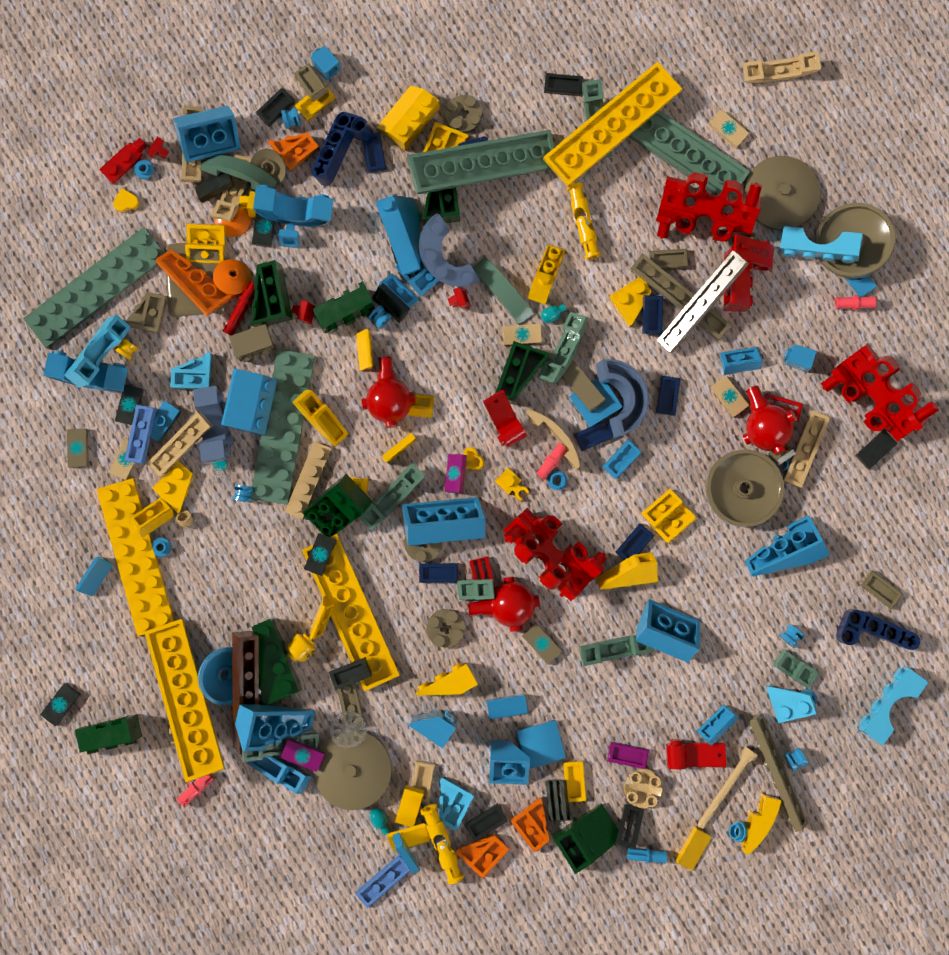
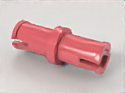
M853 295L852 297H835V309L852 308V310H858V308L876 307L875 296L858 297V295Z
M558 443L552 453L545 457L546 461L536 474L543 480H546L554 467L557 468L558 462L568 449Z
M210 774L197 779L195 782H191L189 788L177 798V801L183 807H187L197 795L200 796L203 793L202 790L214 780V777Z

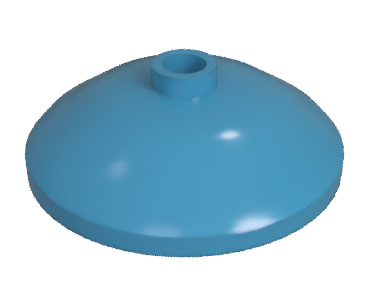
M223 647L215 650L205 658L199 669V688L209 701L217 705L233 704L232 647ZM226 670V674L221 676V672Z

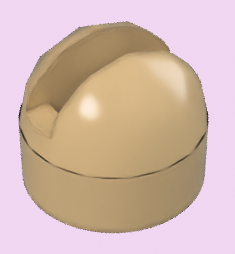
M182 511L176 516V521L181 527L188 528L193 523V517L189 511Z

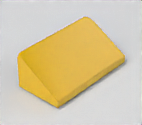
M365 329L356 334L360 371L374 369L371 333L368 329Z
M416 394V403L411 405L407 415L432 418L435 396Z
M160 497L131 516L129 520L138 533L145 537L172 519L174 513L172 508Z
M325 596L322 598L310 629L309 639L311 640L323 635L335 605L334 601Z
M424 823L387 834L393 851H397L393 835L398 832L408 847L431 840Z
M694 826L675 861L693 871L712 836Z

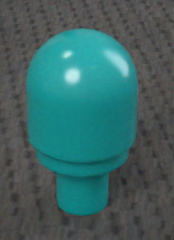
M564 303L558 307L554 305L544 309L541 313V319L545 323H552L561 317L560 314L567 310Z
M379 808L373 809L369 815L370 821L374 828H380L385 836L391 832L386 825L388 818L383 810Z

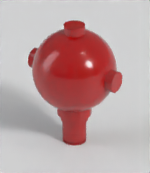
M381 357L379 358L380 371L377 375L378 381L370 387L366 398H362L363 410L368 409L373 418L385 423L386 428L397 427V422L407 416L411 405L416 403L415 392H410L403 382L397 380L396 373L393 370L392 358Z
M758 385L750 387L746 392L751 402L750 409L752 413L746 423V434L743 435L744 441L747 445L752 443L761 450L774 451L775 455L786 451L784 446L792 437L793 422L797 421L792 410L787 412L779 406L770 405L768 399L763 397Z
M515 576L503 578L504 583L494 589V599L468 603L469 616H493L501 625L510 627V632L521 631V625L527 623L533 616L535 607L540 606L539 595H533L529 587L515 581Z

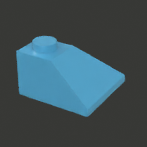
M491 740L489 783L528 785L530 758L511 741Z

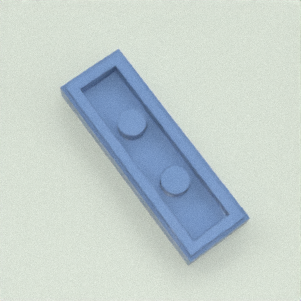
M136 405L124 461L145 465L157 411L156 408Z
M398 854L361 886L355 894L368 909L406 876L410 870Z

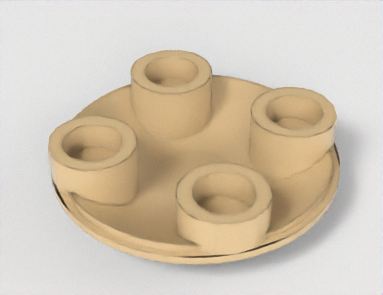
M638 769L630 773L626 778L624 793L627 801L635 807L644 809L655 807L662 797L663 784L659 776L653 771Z

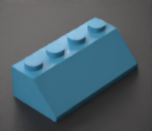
M478 497L402 504L408 546L485 538L486 519Z

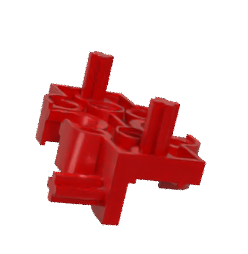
M692 173L686 180L667 176L656 221L660 222L657 236L661 239L668 238L672 223H675L676 229L679 232L690 234L691 230L695 229L697 219L701 216H708L713 221L711 234H713L712 240L727 241L734 232L752 234L757 215H759L762 197L759 196L762 185L756 182L755 184L751 183L748 194L743 193L741 183L725 180L722 192L712 195L706 190L708 182L706 174ZM697 183L699 187L694 188L690 184ZM736 192L738 195L731 196L728 193ZM688 197H693L696 203L688 205L685 200ZM727 205L732 206L734 209L730 214L723 211V208ZM687 218L690 222H683L682 219ZM725 227L727 228V230L722 231L719 228Z
M868 343L838 364L831 371L833 375L821 383L823 390L827 392L840 383L844 384L841 392L848 404L851 401L859 400L862 396L873 398L875 407L864 415L866 419L863 422L872 431L886 429L896 441L904 438L915 429L917 431L922 429L929 420V417L940 410L933 401L920 408L918 403L921 400L922 394L913 382L902 389L892 387L890 377L901 369L900 365L891 356L879 358ZM881 364L887 365L889 371L882 370ZM865 374H874L875 381L868 382L865 379ZM850 386L855 387L857 393L852 392ZM905 395H911L914 401H908ZM897 403L900 411H891L889 405ZM874 416L881 418L882 423L876 422Z
M526 508L503 530L505 532V541L516 544L514 552L522 563L527 564L533 558L542 560L545 570L540 574L539 581L548 589L554 590L558 588L561 592L559 594L561 597L565 596L570 601L574 600L605 569L602 564L607 560L605 557L606 553L598 551L593 558H587V549L580 541L574 546L570 544L564 551L558 550L553 545V538L558 534L559 531L557 529L563 525L562 522L553 515H547L544 518L536 517ZM532 536H534V537H536V538L538 539L539 544L536 542V540H535ZM559 564L565 567L566 572L559 566Z

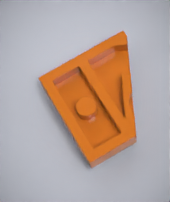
M309 133L288 136L284 140L268 141L271 148L282 156L290 172L320 150Z
M541 797L510 819L534 853L550 841Z
M494 834L457 848L455 853L483 879L508 852L509 847Z

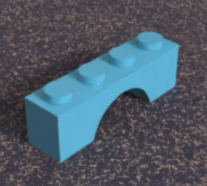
M784 226L780 252L786 257L798 255L803 256L805 259L817 257L825 261L837 259L842 260L844 263H854V261H859L863 233L842 232L835 241L829 244H816L806 237L803 228Z
M117 314L106 319L64 376L79 388L90 384L99 372V365L103 358L115 345L121 342L131 327Z
M902 667V669L899 668L894 673L892 683L887 684L883 688L881 698L872 703V710L868 716H863L859 722L860 727L858 729L882 746L894 731L889 718L892 705L903 697L918 698L929 683L910 668Z

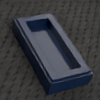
M380 132L373 133L371 139L363 141L368 173L387 170Z
M644 295L642 334H662L663 296Z
M661 376L656 414L676 415L681 378Z
M609 418L574 434L581 452L613 438Z
M639 523L615 553L623 560L632 555L640 554L655 535Z
M458 563L419 564V583L458 581Z

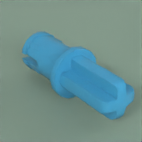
M649 847L646 849L628 848L627 859L645 861L646 864L649 862L666 864L667 852L650 850Z

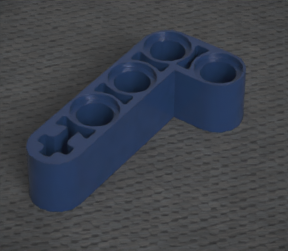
M340 112L336 116L311 170L312 175L321 185L328 186L334 181L353 138L368 141L373 136V129L365 118L348 112Z
M856 609L845 611L836 632L838 642L846 645H854L858 641L861 631L903 649L915 650L920 645V638L917 634ZM853 613L857 615V621L855 623H852L851 621V615ZM874 621L875 628L871 631L869 623ZM890 628L893 630L891 638L887 636V631ZM846 631L850 633L848 641H845L843 637ZM901 637L908 638L909 640H911V643L908 644L907 641L901 640Z

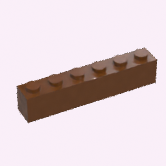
M253 631L232 632L233 748L239 754H242V747L235 726L239 704L259 705V636Z

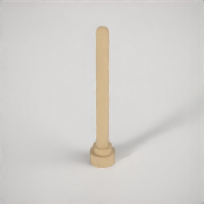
M745 746L741 751L742 759L698 822L700 829L705 828L747 764H751L759 756Z

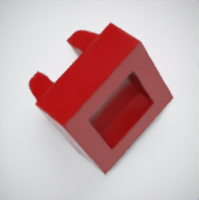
M157 136L148 149L147 155L153 159L158 155L165 160L169 151L162 147L164 140Z
M462 287L453 289L455 295L448 298L449 305L453 307L459 305L463 309L471 307L466 289Z
M301 300L300 306L293 305L291 313L296 314L297 319L301 322L312 325L314 317L313 308L316 306L308 301Z

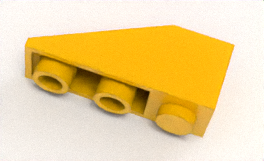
M547 245L531 285L528 299L546 304L565 250Z
M653 552L632 555L597 576L600 590L658 582L657 561Z
M459 662L451 667L453 671L447 674L442 672L435 676L436 680L429 684L426 681L419 685L416 695L462 694L478 685V682L468 664Z

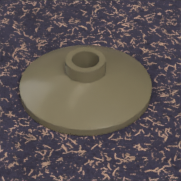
M261 149L253 155L251 164L272 176L277 181V185L284 180L286 164L279 153L272 149Z

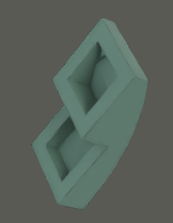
M493 579L457 581L459 600L495 598Z
M784 649L773 664L774 667L807 689L810 688L819 672Z

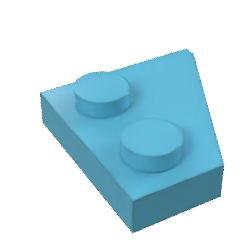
M206 353L198 359H192L184 365L172 368L170 388L194 390L210 387L212 353Z
M773 685L766 687L778 723L817 714L811 693L796 692L787 688L781 689Z
M441 777L439 818L443 820L444 825L457 831L475 794Z

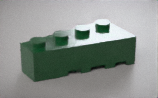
M274 618L252 626V631L259 636V683L262 705H269L300 692L302 687L292 662L287 655L288 652Z

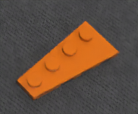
M172 249L156 259L158 266L206 317L236 296L221 292L215 286L213 279L206 275L205 271L197 269L191 265L190 261Z

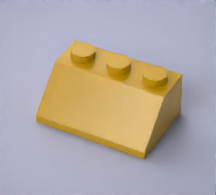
M410 85L376 129L406 151L440 109L439 100L425 89Z

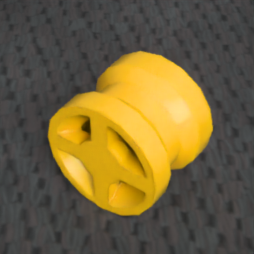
M125 338L121 340L119 346L114 348L115 351L128 360L132 358V353L139 349Z

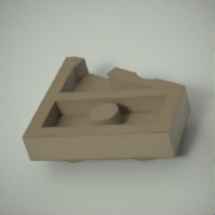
M147 292L142 298L141 303L137 304L132 310L134 312L124 321L131 328L160 334L168 297Z

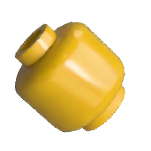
M307 634L295 635L286 646L289 651L287 655L294 662L297 660L305 662L315 652L314 645L316 643L309 639L310 637Z

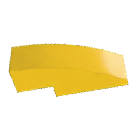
M305 390L293 401V404L333 446H337L349 434L327 405H323L313 390Z
M762 794L758 813L750 811L746 826L748 834L742 844V851L745 854H750L757 848L768 834L780 808L781 800L779 798Z

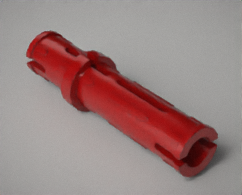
M249 281L242 296H239L237 306L222 330L224 333L230 336L234 335L249 306H252V301L255 297L254 283Z

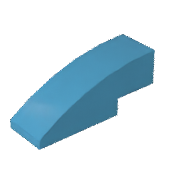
M278 756L263 757V760L248 761L247 763L275 783L282 784L295 794H303L312 777L302 769Z

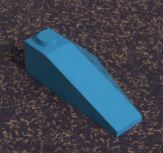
M392 195L376 201L379 215L402 276L421 270L419 253L420 214L414 199Z
M810 515L791 523L786 527L789 531L782 537L776 535L773 538L775 542L772 545L761 547L745 560L752 577L811 564L830 555Z
M239 704L235 726L242 750L261 751L270 744L281 743L282 739L289 736L295 737L311 730L315 711L268 705Z

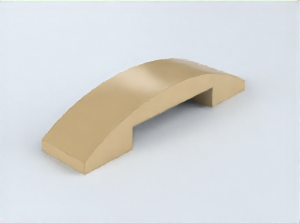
M818 51L802 53L795 58L762 63V60L742 64L745 83L788 80L821 70Z
M234 155L235 158L251 163L252 158ZM231 175L234 186L223 191L221 199L216 202L212 218L229 222L233 220L241 205L239 204L240 196H244L248 181Z
M528 409L525 415L537 428L544 424L560 443L568 449V452L563 457L576 471L580 467L579 459L568 436L548 417Z

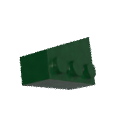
M456 187L427 194L422 217L423 226L436 213L440 214L445 223L460 222Z
M276 260L257 264L254 284L255 297L252 302L253 314L252 319H250V325L254 327L263 324L270 326L293 320L283 266Z
M363 281L358 283L359 288L354 291L346 290L343 292V296L336 299L331 298L313 308L324 333H333L343 324L345 326L351 325L356 322L355 319L361 316L363 318L369 317L375 307Z
M513 341L495 394L503 390L509 403L513 404L549 358L550 353Z
M138 714L75 729L79 753L87 752V755L99 752V749L105 747L106 750L117 748L120 744H125V746L135 744L137 739L142 737Z

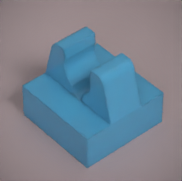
M287 224L285 230H279L280 246L299 248V232L294 230V224Z

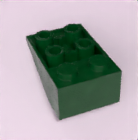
M346 473L302 513L323 535L331 537L361 516L373 501Z
M601 803L552 835L560 851L576 874L591 865L615 845L618 828Z

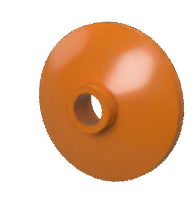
M240 207L231 222L215 218V224L226 225V236L230 237L244 234L252 223V217L248 216V211L242 210Z
M228 259L220 262L215 267L213 281L221 292L227 295H239L245 291L249 281L251 282V273L244 263ZM229 273H235L236 276L232 277Z

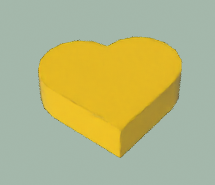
M121 188L113 202V206L118 212H126L128 209H136L139 206V200L135 195Z
M473 447L466 448L463 455H467L466 469H482L484 460L481 456H478L477 450Z

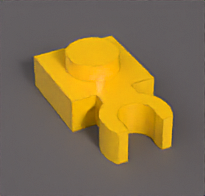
M509 468L495 480L508 495L513 491L516 499L519 501L522 500L518 494L519 491L529 493L526 487L518 485L522 480Z

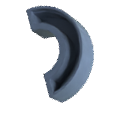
M436 213L427 221L420 235L419 253L423 265L432 276L447 285L462 287L477 283L480 279L469 263L452 265L444 259L441 252V244L450 230L440 214Z
M605 359L597 363L595 367L599 382L614 386L622 397L623 408H621L620 413L616 417L609 420L613 437L618 438L634 430L642 422L648 409L649 396L643 378L632 366L619 360Z
M216 386L194 389V403L197 412L201 411L213 425L203 436L202 443L199 444L201 462L207 464L228 460L231 457V445H234L232 434H229V427L221 425L225 409L223 404L225 403L224 394L219 392Z

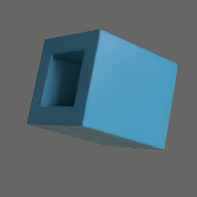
M325 45L321 49H316L310 57L314 67L326 80H329L341 70L339 61Z
M794 344L785 351V365L807 372L812 367L817 351Z

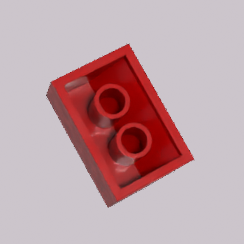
M731 246L725 253L724 260L733 251L734 246ZM748 262V266L725 291L724 311L746 312L753 305V295H750V288L753 286V277L750 276V269H752L753 263Z

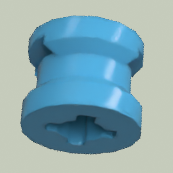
M296 107L290 111L281 110L286 129L294 125L297 127L301 126Z
M379 305L372 311L368 319L374 321L376 327L381 329L390 321L392 315L386 313L384 307Z
M235 485L236 493L233 496V500L252 503L251 493L254 491V487Z
M791 624L787 626V630L779 635L781 639L793 648H796L797 642L805 637L802 632Z
M796 748L792 753L784 754L793 772L798 771V768L801 766H808L807 759L800 748Z

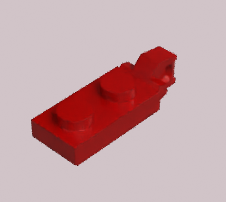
M141 138L137 139L133 144L131 142L128 143L99 170L114 184L141 160L140 158L143 156L141 152L148 147Z

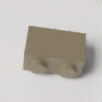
M266 324L229 336L235 356L239 361L247 362L253 360L255 355L261 354V356L270 354L272 349H275Z

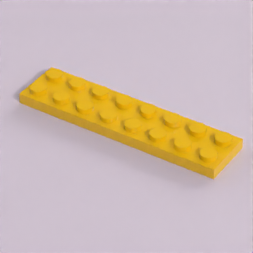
M657 61L547 153L543 160L561 181L569 187L680 94L682 88Z
M135 478L96 489L137 637L145 635V631L174 622L175 619L159 562L153 551L151 534L149 533L142 537L129 520L131 516L143 509Z
M335 534L330 538L337 540L323 576L315 573L312 574L322 597L325 596L335 602L331 617L351 663L364 657L367 659L372 676L360 680L365 692L400 676V673L338 534ZM313 545L302 549L306 561Z
M179 619L145 631L185 782L188 783L226 769L207 701L199 688L198 670L184 620Z

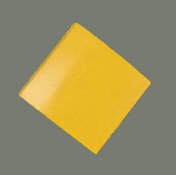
M186 224L187 243L185 244V251L188 261L219 264L225 260L226 225ZM191 249L218 250L220 261L190 260ZM207 250L201 252L202 258H207L209 256V252Z
M668 489L641 513L667 544L697 520L694 514L671 489Z

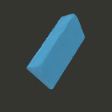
M393 274L379 283V285L384 283L409 308L419 300Z
M758 347L720 353L724 375L758 370L762 367V358Z
M95 557L75 588L76 591L93 596L113 564L103 557Z
M525 694L487 700L489 719L528 713Z

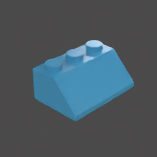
M229 106L173 118L176 134L186 163L241 150L235 116Z
M234 369L221 425L251 434L265 435L277 379Z
M649 599L637 625L636 641L688 663L700 650V620Z
M437 710L414 715L409 726L443 749L456 729L457 720H455L456 716L452 712Z

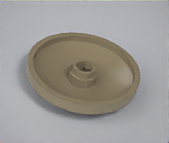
M774 156L763 160L753 168L744 185L745 194H748L751 183L755 184L756 182L762 185L759 196L762 197L761 209L756 221L762 226L776 231H783L784 226L799 227L814 214L820 199V187L814 172L804 162L790 156Z
M850 203L840 206L831 211L822 220L817 229L816 244H829L835 241L842 232L863 233L858 262L844 263L842 260L825 261L819 258L827 270L843 278H862L877 272L887 263L894 249L895 231L892 222L883 211L869 204Z
M736 450L722 456L711 467L706 479V497L713 512L723 521L739 527L755 526L770 519L779 509L784 496V481L779 468L766 455L754 450Z
M361 730L343 731L330 737L319 749L325 752L318 771H314V779L321 795L332 805L345 810L363 809L378 801L387 790L392 776V762L385 745L374 735Z

